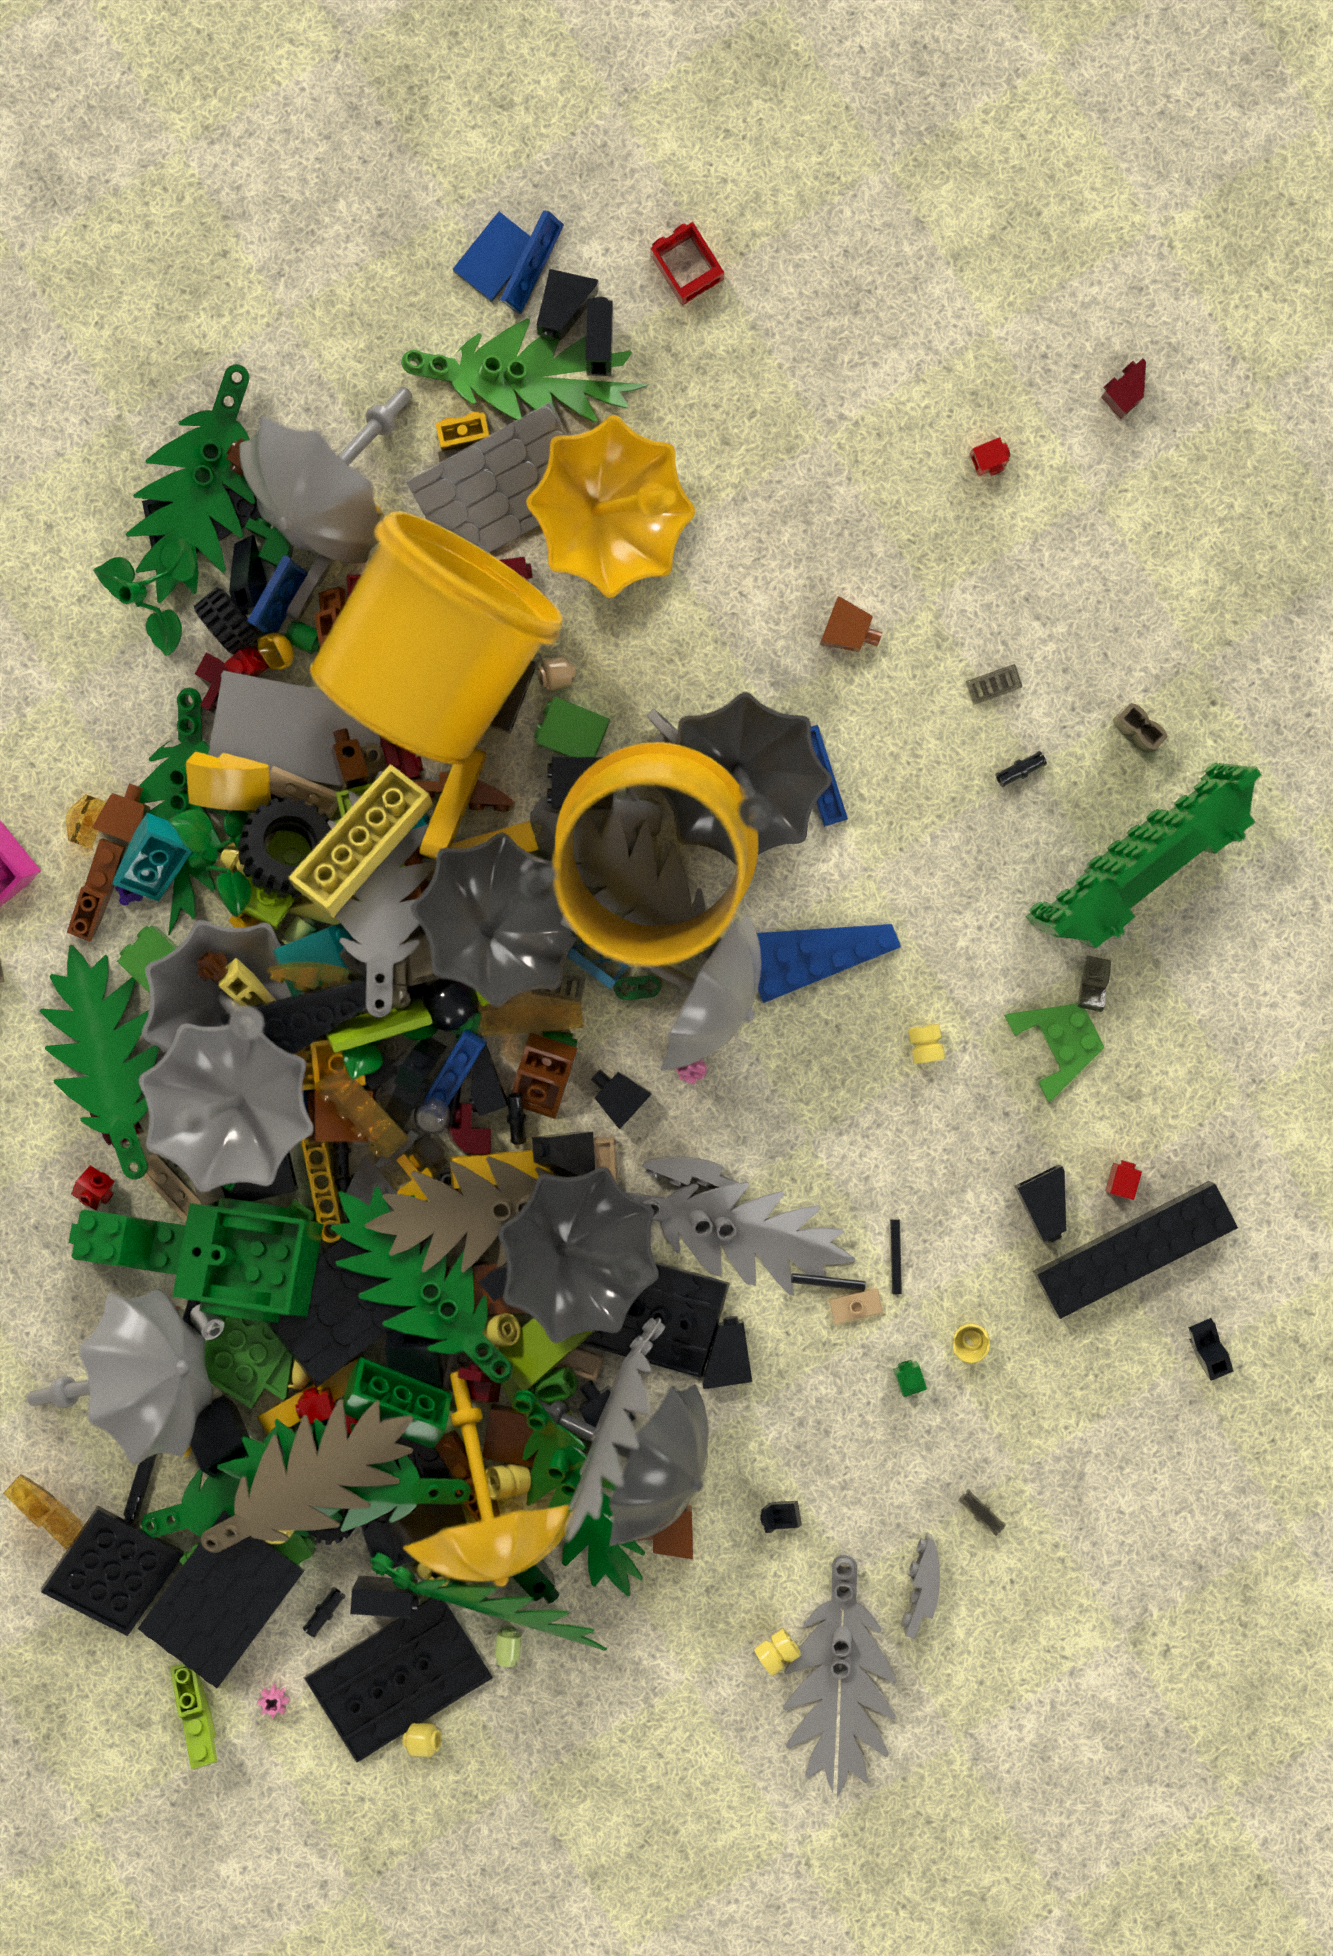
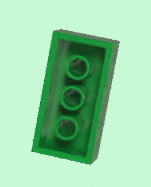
M360 1357L348 1377L343 1399L345 1415L360 1420L362 1415L378 1400L380 1402V1422L397 1417L412 1416L413 1420L401 1437L434 1449L446 1431L452 1394Z

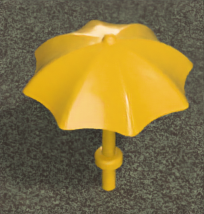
M617 415L609 416L599 426L585 433L553 437L550 443V456L545 474L537 488L526 500L528 509L535 516L544 533L548 549L549 568L554 572L570 573L589 581L607 598L615 597L625 587L638 580L648 577L668 576L672 571L673 554L678 538L685 526L692 520L696 511L681 487L676 470L674 446L670 443L656 442L637 434Z
M459 1371L450 1374L457 1412L451 1414L450 1417L452 1425L461 1427L481 1521L445 1529L430 1538L403 1548L414 1559L441 1576L472 1583L493 1581L495 1585L503 1587L507 1584L508 1577L537 1564L558 1545L566 1533L565 1527L571 1512H568L569 1505L542 1510L516 1511L494 1518L476 1424L482 1420L481 1408L472 1407L467 1380L458 1378Z

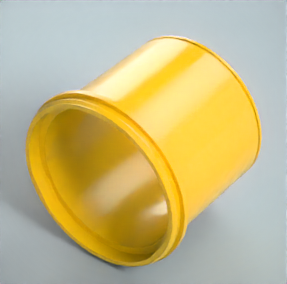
M394 511L386 515L384 521H380L377 524L374 533L379 541V545L310 668L311 674L319 687L337 705L381 736L432 760L448 764H462L472 754L542 644L551 645L557 641L560 635L559 630L562 628L563 618L557 607L540 590L491 554L433 522L409 513Z
M649 742L624 747L606 755L590 766L575 782L564 800L556 826L553 868L557 872V877L554 880V885L565 917L577 934L590 946L604 955L621 962L642 966L665 965L684 960L702 951L719 937L728 926L738 904L748 890L755 872L758 857V832L741 821L738 812L739 804L743 800L739 789L740 785L724 767L712 758L689 747L671 743ZM653 783L667 785L697 797L716 813L725 825L734 843L738 866L729 887L713 906L685 922L666 926H650L634 923L615 915L593 897L582 881L575 862L573 850L574 828L580 813L596 799L610 791L634 784Z

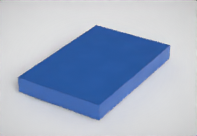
M498 211L454 266L453 272L492 302L510 280L531 236Z
M283 555L247 621L264 634L278 633L287 617V609L308 572L292 559Z

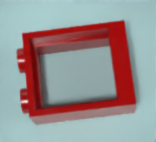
M693 222L688 225L685 223L681 224L673 231L672 235L667 238L661 237L652 244L653 247L650 248V255L682 306L724 280L725 272ZM691 238L710 270L680 288L661 256Z

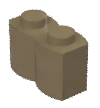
M1134 703L1125 706L1113 719L1118 730L1125 735L1131 736L1134 744L1146 753L1155 751L1168 737L1164 728L1157 722L1149 720L1147 713Z

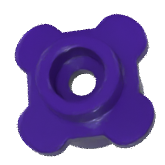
M115 885V889L120 895V904L126 906L130 902H140L143 899L142 895L134 892L128 894L126 889Z

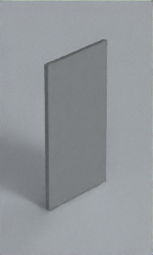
M223 671L221 674L222 679L208 754L210 756L219 758L222 753H227L268 764L269 770H271L272 766H275L310 781L340 786L331 752L333 744H336L333 732L347 728L350 739H358L360 748L368 743L380 745L378 733L343 710L323 690ZM370 751L368 756L371 760H375L377 754L375 751ZM343 754L345 757H351L349 754Z

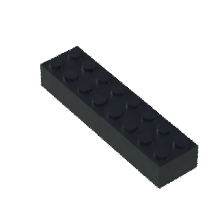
M1207 1181L1033 1270V1273L1055 1316L1062 1319L1236 1230L1238 1227L1216 1184Z

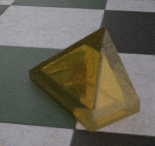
M85 794L68 809L66 814L68 841L92 849L98 830L92 827L106 801Z

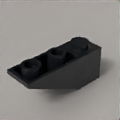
M254 535L234 543L229 586L230 596L234 605L243 615H251L267 586Z

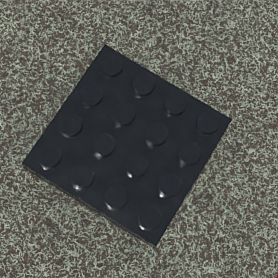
M97 1506L41 1587V1593L128 1636L183 1557L184 1551L159 1537L152 1538L142 1528Z

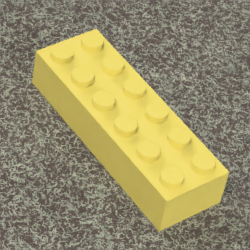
M390 764L289 876V880L294 888L333 918L432 807L433 804L429 793Z

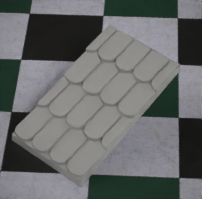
M550 401L416 475L406 483L428 521L459 535L487 553H490L540 525L528 509L526 500L537 488L545 474L552 438L555 436H568Z

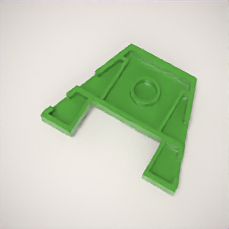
M1083 1003L1004 1015L1014 1035L1038 1024L1060 1068L1059 1071L1038 1081L1048 1102L1052 1101L1104 1048Z

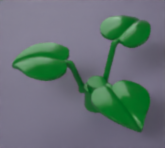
M184 538L175 539L163 548L160 559L162 564L168 569L144 581L133 582L135 578L134 568L123 557L111 558L93 569L102 585L114 597L118 598L121 603H135L136 607H144L156 612L147 618L146 632L151 638L152 643L165 656L170 655L177 648L182 635V625L179 617L173 610L168 609L161 612L160 608L143 602L147 596L145 585L166 577L171 573L178 581H187L194 576L197 569L193 544Z
M188 810L177 814L169 820V823L175 828L185 846L192 851L188 857L189 864L194 869L205 867L206 871L224 872L217 876V891L230 913L234 917H238L250 901V883L241 872L231 873L230 869L213 866V864L218 859L217 850L233 842L238 849L243 826L246 824L250 813L242 810L230 811L225 816L224 829L231 838L214 847L209 846V843L212 841V837L209 835L212 831V823L205 813L199 810Z
M345 979L332 980L328 982V987L351 981ZM363 1010L358 1013V1016L363 1014ZM431 1024L404 1032L402 1035L410 1040H424L433 1036L438 1028ZM383 1039L342 1051L344 1065L351 1080L373 1073L380 1068L383 1058L375 1046H378Z

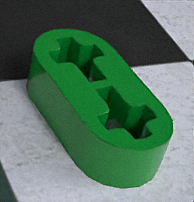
M650 975L621 978L614 985L616 996L622 1000L655 997L661 990L660 981ZM648 979H652V983H657V988L653 989L652 994H648L646 989L639 990V985H645ZM624 981L627 982L628 986L636 985V990L629 991L628 996H623V992H618V987H621Z

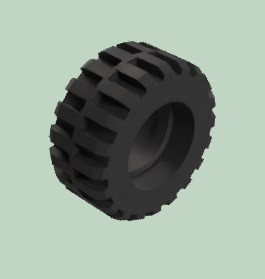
M283 797L282 802H278V799L275 798L269 800L267 806L265 804L258 806L255 813H251L247 818L238 846L240 851L239 862L241 865H244L243 872L246 877L252 876L251 883L255 887L263 886V892L269 895L272 891L277 892L280 898H285L286 894H292V898L301 896V893L294 888L289 880V876L299 865L288 866L275 861L265 849L264 842L266 837L276 831H293L307 840L312 852L331 831L328 825L329 817L325 813L320 815L318 813L319 807L314 804L309 807L305 805L306 800L298 799V802H293L291 797Z

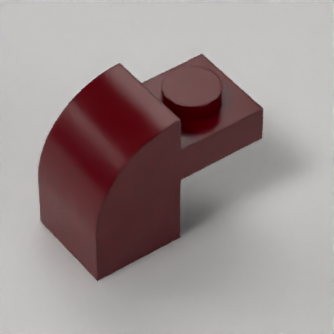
M206 652L195 675L211 683L200 706L214 713L217 708L222 679L221 674L223 671L228 670L223 661Z
M458 1102L457 1108H454L453 1121L457 1123V1127H447L451 1142L457 1148L467 1153L490 1154L491 1129L487 1127H471L472 1104Z
M473 1360L469 1364V1368H459L458 1378L468 1380V1388L472 1400L499 1402L501 1383L492 1381ZM500 1367L495 1370L498 1375H501Z

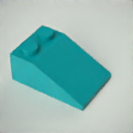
M146 813L134 832L114 877L113 885L159 902L192 851L185 846L169 821Z
M342 924L330 926L273 949L291 996L298 995L351 973L339 955L344 948L339 940L341 938L353 940L354 938Z

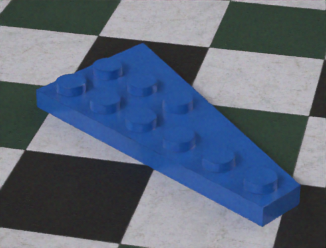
M892 924L757 933L761 951V974L758 992L762 1002L765 1003L900 948L901 945Z

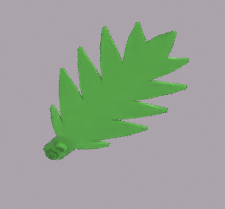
M529 318L507 328L474 353L482 337L481 333H478L458 350V352L461 350L462 354L460 364L457 363L455 358H448L440 354L423 353L419 350L406 352L401 360L402 367L407 373L452 382L455 391L472 405L476 403L473 390L494 408L515 420L521 418L515 392L534 410L550 401L554 407L552 394L577 414L592 422H596L597 418L585 394L609 405L627 408L628 404L620 393L634 391L650 385L546 377L586 371V336L567 347L554 359L553 356L559 340L548 341L541 336L518 355L530 323ZM632 351L612 353V367L623 366L632 354ZM410 361L416 362L418 366L410 364ZM434 366H441L442 371L435 369Z

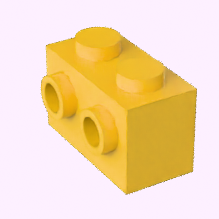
M472 412L460 418H445L441 422L435 423L442 451L466 448L490 435L484 412Z

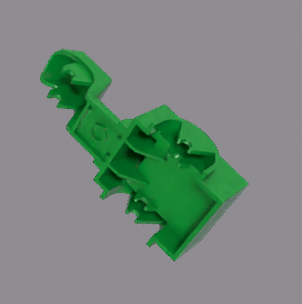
M219 1198L218 1207L190 1203L186 1225L84 1209L79 1214L78 1224L72 1223L68 1243L74 1244L72 1250V1258L74 1260L176 1275L172 1297L201 1301L199 1308L201 1312L278 1323L280 1314L308 1316L324 1224L297 1219L298 1210Z

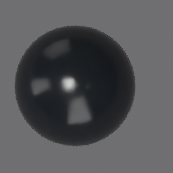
M440 978L432 983L427 989L423 1001L424 1006L431 1015L432 1025L446 1032L460 1029L459 1027L470 1018L473 1019L475 1013L479 1012L480 1006L475 989L462 982L447 978Z

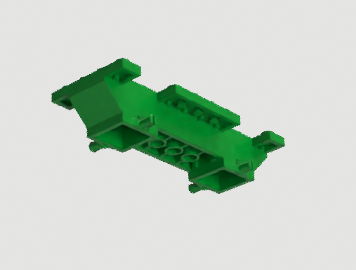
M1224 763L1210 765L1204 771L1206 774L1200 778L1202 781L1195 785V791L1188 796L1184 795L1177 799L1174 803L1175 806L1171 810L1156 809L1146 816L1147 821L1142 825L1133 826L1127 831L1128 836L1121 841L1116 840L1107 847L1108 851L1104 855H1098L1088 862L1089 867L1083 870L1085 874L1076 880L1077 884L1070 890L1065 889L1056 896L1057 900L1052 904L1045 901L1043 903H1036L1029 909L1030 913L1025 917L1032 925L1038 927L1044 933L1054 937L1078 939L1080 943L1095 949L1112 936L1120 938L1125 933L1123 927L1135 918L1130 909L1203 851L1216 854L1232 841L1242 842L1241 839H1245L1244 831L1255 823L1250 815L1255 781L1262 776L1261 772L1257 767Z

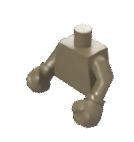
M421 924L409 935L410 939L403 943L418 940L419 944L410 955L394 965L392 1006L397 1009H404L410 1003L407 987L441 978L433 973L431 948Z

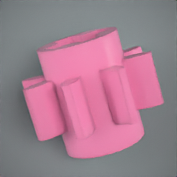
M703 1059L677 1068L676 1071L680 1074L679 1080L696 1084V1079H702L707 1071L706 1064L702 1062Z
M273 1684L270 1691L263 1688L261 1692L263 1697L259 1698L257 1702L258 1705H262V1715L267 1713L271 1714V1717L274 1718L278 1711L281 1714L285 1713L286 1707L284 1705L290 1701L289 1697L284 1696L285 1687L280 1690L276 1688V1684ZM274 1698L278 1701L273 1704L269 1702L270 1700L272 1701Z

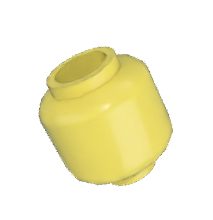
M413 1723L403 1735V1746L406 1747L408 1754L413 1757H431L440 1749L442 1741L441 1732L437 1730L433 1723Z

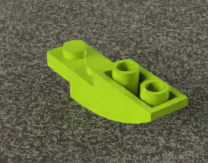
M183 1663L170 1667L178 1717L182 1718L190 1767L192 1770L217 1763L218 1759L214 1738L217 1737L200 1676L187 1668Z

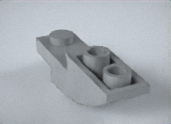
M656 1157L644 1160L642 1167L646 1168L645 1173L657 1178L660 1177V1174L669 1177L668 1182L682 1187L683 1184L689 1185L692 1176L696 1177V1183L709 1187L710 1184L722 1187L739 1183L720 1175L723 1165L696 1157Z
M926 1533L925 1539L921 1538L919 1540L916 1551L919 1553L917 1562L911 1563L908 1572L912 1585L918 1588H913L909 1602L912 1605L910 1611L904 1613L901 1626L904 1627L905 1636L913 1639L916 1638L923 1616L933 1619L939 1596L940 1564L935 1541L932 1534Z

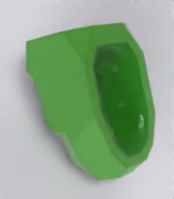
M559 1367L556 1371L546 1374L535 1384L534 1394L539 1400L546 1403L566 1400L575 1395L578 1385L576 1374L571 1367Z

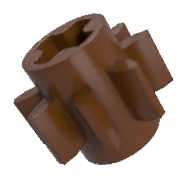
M210 950L198 959L197 964L199 967L196 973L204 981L211 979L213 982H216L227 973L228 969L225 966L228 959L221 951L216 954Z

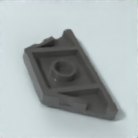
M364 1155L346 1193L358 1198L367 1205H370L376 1186L380 1188L382 1194H397L369 1158ZM388 1204L390 1212L394 1209Z

